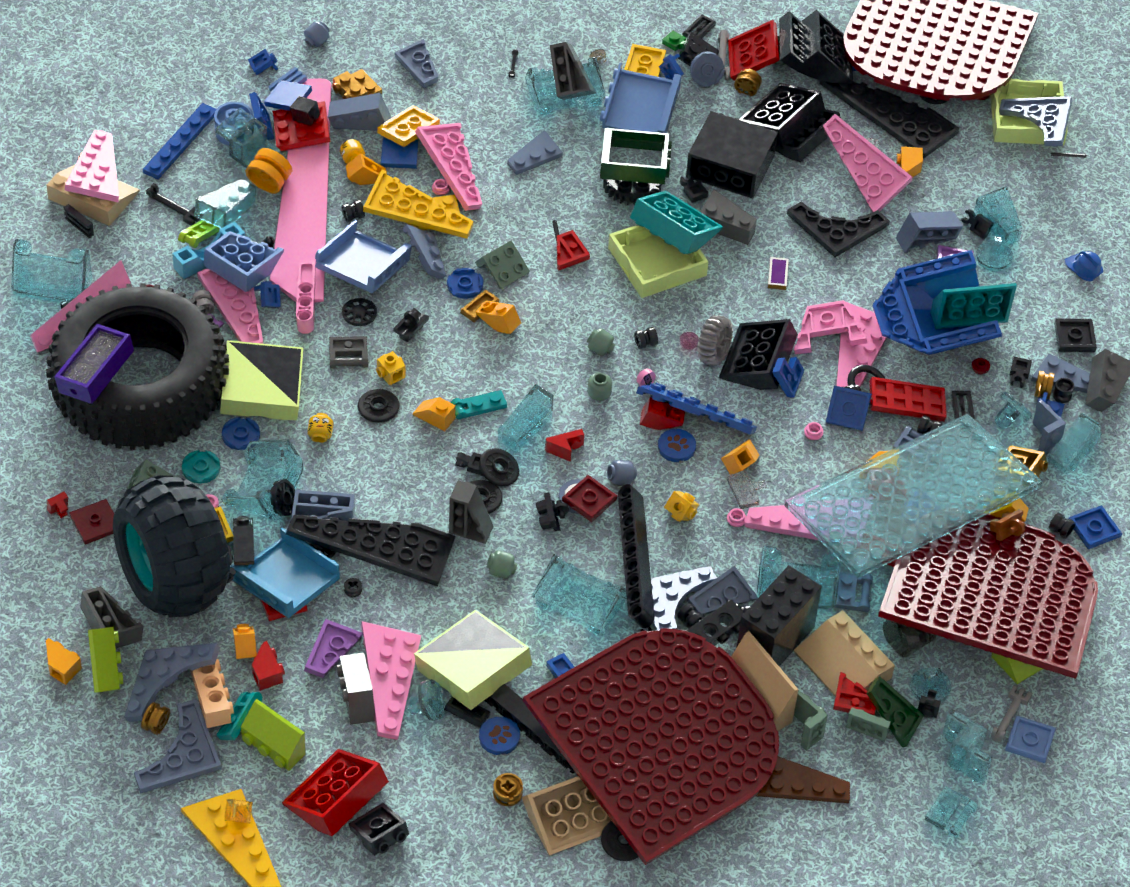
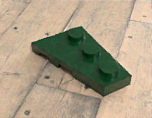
M879 676L875 678L866 694L881 717L891 722L889 729L900 746L904 748L908 745L924 715Z

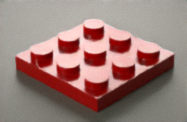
M774 20L728 40L730 77L733 81L736 80L741 70L752 69L758 71L779 61L777 24Z
M325 101L317 102L320 115L311 126L293 121L291 111L282 109L273 111L276 148L278 152L331 142Z

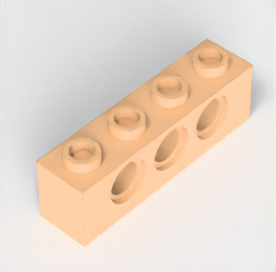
M216 659L214 665L204 666L193 671L190 670L207 728L231 723V714H234L232 702L227 701L230 699L228 688H223L225 685L223 673L219 674V671H221L219 659Z

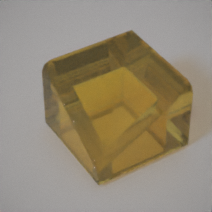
M227 799L225 821L250 823L253 802Z

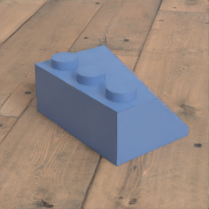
M229 231L205 248L204 266L244 292H247L272 273L284 249L268 247V244L264 242L258 244L252 242L249 237Z

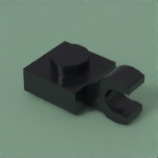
M458 452L455 466L467 467L468 472L483 476L479 466L482 454L473 452L472 456Z
M929 689L927 697L921 695L918 710L924 717L937 718L941 701L935 700L937 694L935 690Z

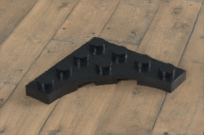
M799 202L787 210V215L834 257L839 256L886 228L890 223V220L878 210L860 216L855 220H846V218L834 216L831 218L819 215L820 212L811 209L803 202Z

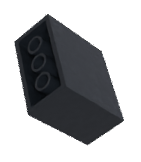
M710 111L688 153L686 178L691 173L695 181L700 180L702 183L753 199L775 156L778 132Z
M788 565L741 616L737 646L744 635L750 632L777 665L780 666L814 629L822 586Z

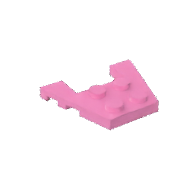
M842 300L807 306L801 332L798 334V341L794 346L795 354L811 353L810 338L849 332L851 346L868 342L859 323L854 319V315L846 302Z

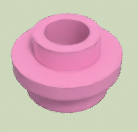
M437 179L432 185V191L436 195H446L450 191V186L445 179Z
M811 422L805 427L804 434L810 440H818L823 436V428L819 423Z
M735 508L728 513L727 522L731 526L741 527L745 524L746 515L743 510Z

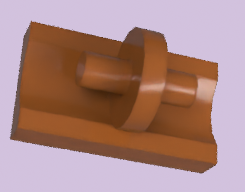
M1018 509L1013 513L1007 511L1002 515V519L990 521V531L996 533V540L1002 541L1011 535L1020 536L1025 532V522L1021 519L1023 510Z

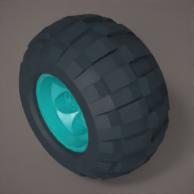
M154 476L140 481L124 493V497L119 500L114 513L113 535L121 567L132 591L144 606L159 615H168V618L187 617L204 611L217 601L218 595L223 593L230 573V557L226 537L212 503L199 487L189 480L180 479L179 477Z

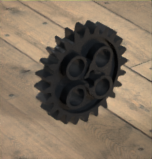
M603 179L605 193H608V197H613V201L619 199L620 204L625 201L627 205L631 202L635 206L638 198L661 192L662 184L633 182V193L632 182Z

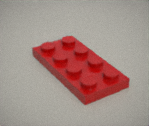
M871 376L869 381L870 393L872 394L870 399L871 411L922 418L926 415L931 420L945 422L947 417L945 388Z

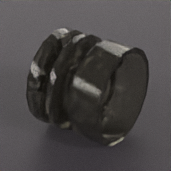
M889 620L883 622L882 628L886 641L901 657L910 656L918 651L920 647H924L936 639L935 634Z

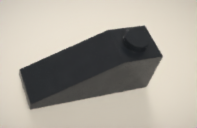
M239 516L233 518L234 565H254L253 517Z

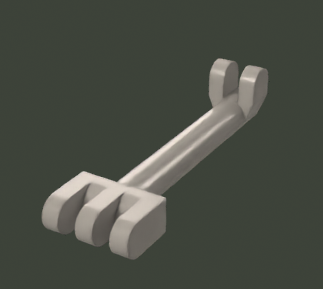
M721 30L718 35V42H720L719 57L722 59L724 66L726 45L729 40L727 30ZM725 67V80H729L730 67Z
M1013 685L1008 695V698L1013 699L999 727L993 728L991 733L993 741L1000 743L1006 735V729L1020 703L1027 706L1033 693L1028 692L1026 697H1024L1025 689L1021 688L1017 694L1015 692L1018 686Z

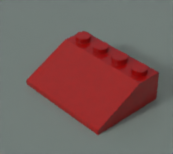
M337 749L282 801V804L317 831L333 836L369 800L380 792L389 781L380 763Z

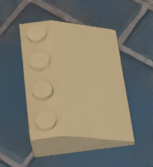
M75 165L56 173L46 185L49 200L63 206L69 204L81 214L108 226L116 220L140 192L139 189L117 180L119 202L65 191V184Z
M843 610L827 619L794 649L796 655L834 696H836L840 672L845 673L846 678L853 683L858 682L867 691L875 678L880 676L887 682L893 676L895 665Z
M747 632L731 657L768 703L774 715L776 730L779 731L793 722L798 688L750 632Z
M579 776L522 797L528 817L548 855L600 837L603 828L612 821Z

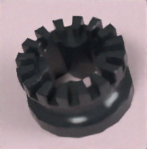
M357 578L346 580L344 583L345 594L350 597L359 596L362 592L361 581Z

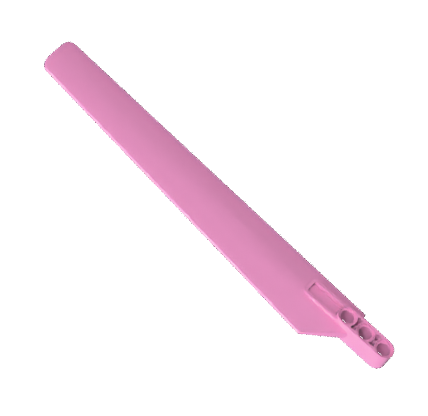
M322 78L307 79L303 84L311 85L313 90L307 98L317 102L325 101L328 116L329 104L331 102V82ZM328 118L329 133H330V121H329V118ZM329 142L288 150L287 160L291 164L293 171L289 178L284 181L274 249L279 247L284 249V252L270 274L272 284L279 285L280 290L296 302L297 329L303 334H308L314 330L315 303L324 301L325 272L315 268V254L326 245Z

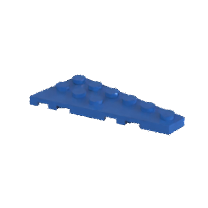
M656 382L655 384L638 386L636 394H650L653 400L660 402L668 401L670 406L697 416L709 415V420L719 423L724 421L726 426L747 434H754L757 426L752 425L753 421L742 418L740 420L735 418L736 414L725 411L723 413L718 411V407L715 405H703L700 403V399L691 396L690 398L684 397V393L674 389L673 391L667 390L663 384Z

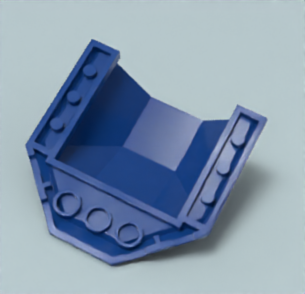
M972 250L899 268L892 281H889L883 289L882 295L872 305L882 336L927 355L1002 337L997 320L974 326L935 329L930 311L933 299L942 290L979 286L976 273L977 266Z

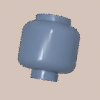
M314 21L304 31V40L310 47L313 45L320 47L329 38L330 30L322 21Z
M614 460L607 467V478L614 485L631 484L633 479L637 477V469L629 460Z

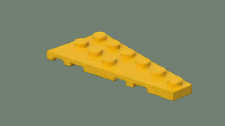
M383 169L363 206V212L466 239H468L474 221L457 211H450L441 202L439 204L436 203L432 197L413 186H406L397 177H390Z
M242 789L181 808L184 816H187L194 827L206 837V840L233 867V870L245 880L249 887H281Z

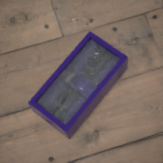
M96 324L54 376L59 393L92 404L134 352L130 334Z

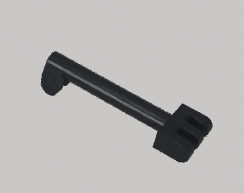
M155 183L146 190V194L149 197L182 214L183 221L191 226L195 224V221L198 222L200 217L204 216V212L196 207L189 211L158 193L159 187Z

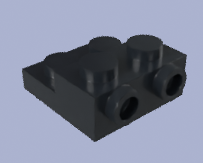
M690 32L679 53L680 57L678 59L691 66L693 59L700 53L713 52L718 55L719 50L693 32Z
M381 803L348 823L350 830L362 840L363 846L374 856L378 853H386L391 845L396 842L401 843L405 841L409 835L406 821L385 803Z

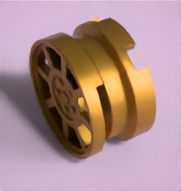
M752 69L741 70L735 80L734 87L738 93L754 96L762 83V78L759 73Z
M1039 371L1034 397L1043 396L1044 392H1047L1046 399H1050L1054 373L1045 374L1044 371Z
M152 702L144 713L141 728L146 731L151 730L155 735L160 734L168 723L170 709L165 706L160 707V704Z
M512 773L499 775L493 784V797L495 801L502 806H514L520 802L523 794L522 780Z

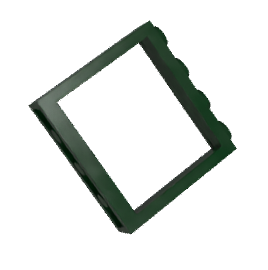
M605 128L600 179L665 185V178H669L672 141H669V133ZM620 147L662 151L661 167L609 162L610 148Z

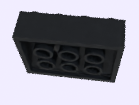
M791 320L740 323L719 378L759 390L778 389L779 382L773 375V368L778 358H785L788 363L798 336Z

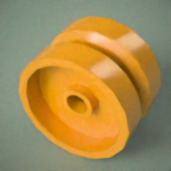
M261 148L245 170L246 176L256 187L272 194L280 191L284 181L289 178L293 171L291 164L283 155L269 148Z

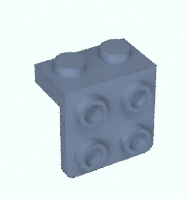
M1040 400L1037 402L1033 425L1042 433L1038 451L1045 452V455L1053 454L1061 446L1066 423L1048 404Z

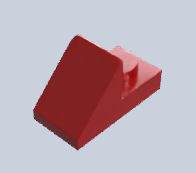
M582 429L547 437L545 438V451L571 462V449H578L584 446L585 434Z

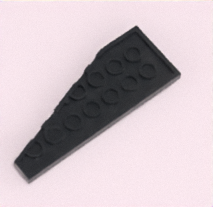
M820 81L819 83L905 146L923 148V159L959 133V127L935 110L928 107L927 109L919 107L918 103L913 101L908 103L903 101L902 97L879 88H869L866 83L861 82L859 84L854 81L851 84Z
M293 515L286 535L437 587L456 537L419 523L405 525L401 524V522L393 521V524L380 523L379 520L349 519L345 521L334 517L330 519H317V516Z

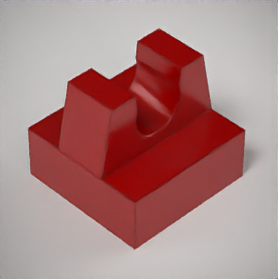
M65 491L47 500V510L50 514L56 512L60 518L68 515L66 512L68 510V496Z

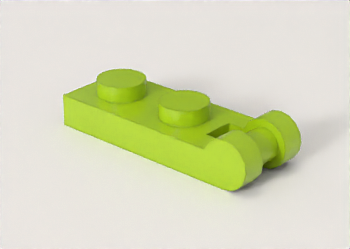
M204 218L183 230L178 236V241L189 243V246L196 248L200 242L218 233L220 225Z

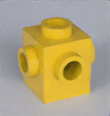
M392 351L377 359L376 372L390 386L406 378V365L403 359Z
M673 491L664 508L672 513V518L681 522L693 519L697 514L699 504L694 501L695 497L691 494Z

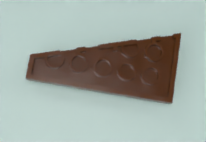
M778 756L768 782L756 796L849 804L850 782Z

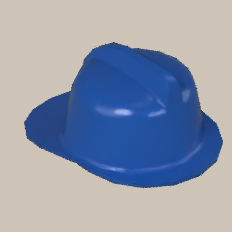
M1081 251L1064 259L1067 267L1086 281H1093L1104 272L1100 257L1093 252Z

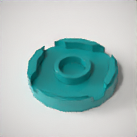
M196 450L187 454L183 458L181 466L184 477L198 484L214 480L219 475L221 469L219 458L216 454L207 450L205 452Z

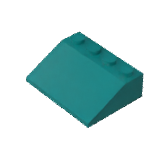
M666 190L638 198L630 215V218L637 225L647 228L651 234L661 237L665 243L675 246L683 254L698 251L723 228L722 225Z
M1017 284L942 290L933 299L930 311L935 329L974 326L995 320L998 323H1007Z

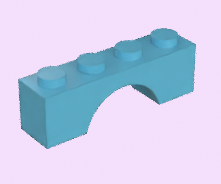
M233 222L219 229L216 238L209 245L229 231L245 236V232L236 222ZM209 245L197 250L186 246L172 253L173 268L183 279L207 268L204 266V251Z

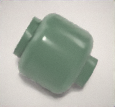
M602 328L594 329L586 341L588 342V348L600 356H604L606 352L610 354L615 347L613 343L614 336Z
M605 373L591 375L588 379V395L597 401L608 399L612 393L613 382L611 377Z
M497 550L490 554L486 568L489 569L491 575L506 579L510 574L515 573L517 563L514 562L513 554Z

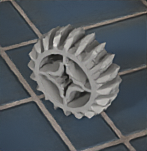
M720 315L710 316L706 320V324L703 325V329L700 331L699 343L697 344L698 358L704 364L717 366L722 361H725L733 338V325L728 318Z

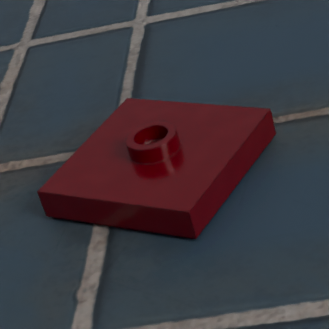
M587 475L562 497V502L567 503L569 507L592 523L617 500L618 496L590 475Z
M107 499L69 512L70 518L85 545L113 534L114 512Z

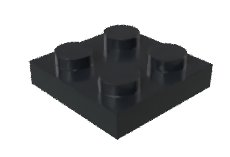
M1055 318L1054 325L1058 352H1096L1097 345L1092 319Z

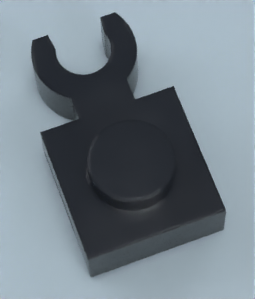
M691 173L688 174V180H685L683 176L680 177V184L684 187L683 191L692 203L708 197L706 188L700 180L694 182V176Z
M971 209L965 210V213L969 215V219L964 217L961 218V221L964 224H971L969 230L980 238L985 239L994 223L981 213L976 215Z
M1013 357L1009 374L1012 375L1010 380L1011 386H1013L1015 381H1019L1021 383L1020 388L1024 387L1025 378L1028 379L1032 360Z

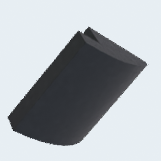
M815 10L802 21L790 11L779 18L780 60L795 71L820 81L851 84L853 82L852 65L845 55L843 45L844 34L818 10Z
M779 83L739 120L778 132L775 151L786 158L801 162L828 137L823 129V125L834 114L840 117V113L825 109L821 91Z

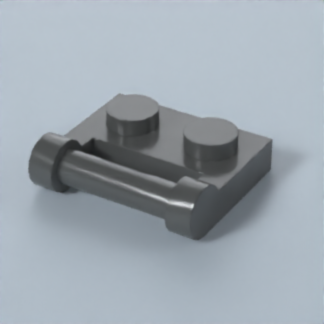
M367 336L329 337L330 368L358 365L368 367ZM335 356H362V358L335 359Z

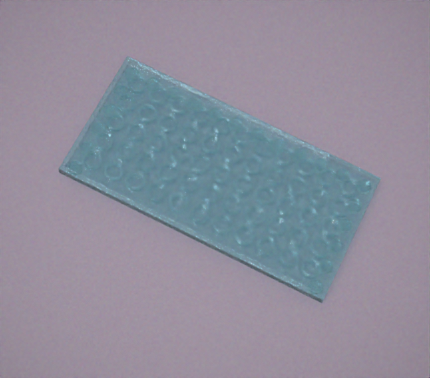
M965 414L785 500L784 506L857 578H860L1041 488L1043 481L969 414Z

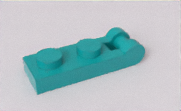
M502 390L465 399L455 398L451 401L455 405V416L458 420L507 408V402Z
M242 692L233 706L234 714H231V723L222 725L216 736L220 740H235L240 735L241 726L254 701L258 699L262 702V694L260 692Z

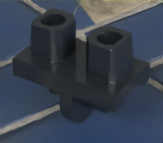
M413 308L411 311L404 313V318L393 328V331L399 335L400 339L408 342L429 320V316L421 314L416 308Z
M544 493L545 499L535 503L539 515L548 513V515L539 517L540 526L543 530L553 527L554 531H561L558 516L560 519L565 518V514L569 512V506L567 503H562V500H557L555 504L554 500H551L550 493Z

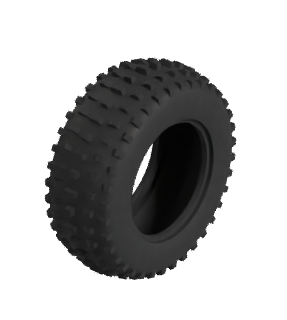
M141 283L140 287H132L131 284H126V288L120 289L117 286H113L111 291L105 292L101 290L96 297L91 295L86 297L87 302L84 304L77 303L75 305L76 310L73 312L69 311L66 314L67 319L65 321L61 320L58 326L59 331H55L52 336L53 342L49 345L48 351L51 353V356H47L46 359L47 366H50L49 369H46V376L51 378L48 380V388L52 390V398L57 407H60L64 418L69 417V423L73 427L78 426V431L81 434H89V439L93 441L102 440V445L105 446L115 444V448L121 449L122 446H130V450H135L136 446H144L146 450L150 449V445L157 444L159 447H163L164 442L172 441V443L178 441L177 437L181 435L187 437L190 435V430L193 428L199 429L201 427L200 422L202 420L207 421L210 418L209 412L215 411L217 408V401L222 397V387L226 385V378L223 377L224 375H229V366L225 365V363H229V354H225L227 344L224 342L218 324L215 325L213 322V317L210 314L206 315V309L203 306L198 307L195 299H187L185 293H174V289L170 287L167 290L160 289V285L157 284L154 287H146V283ZM96 324L130 334L133 348L150 347L160 349L180 361L170 374L152 383L123 385L110 381L92 404L59 393L54 377Z

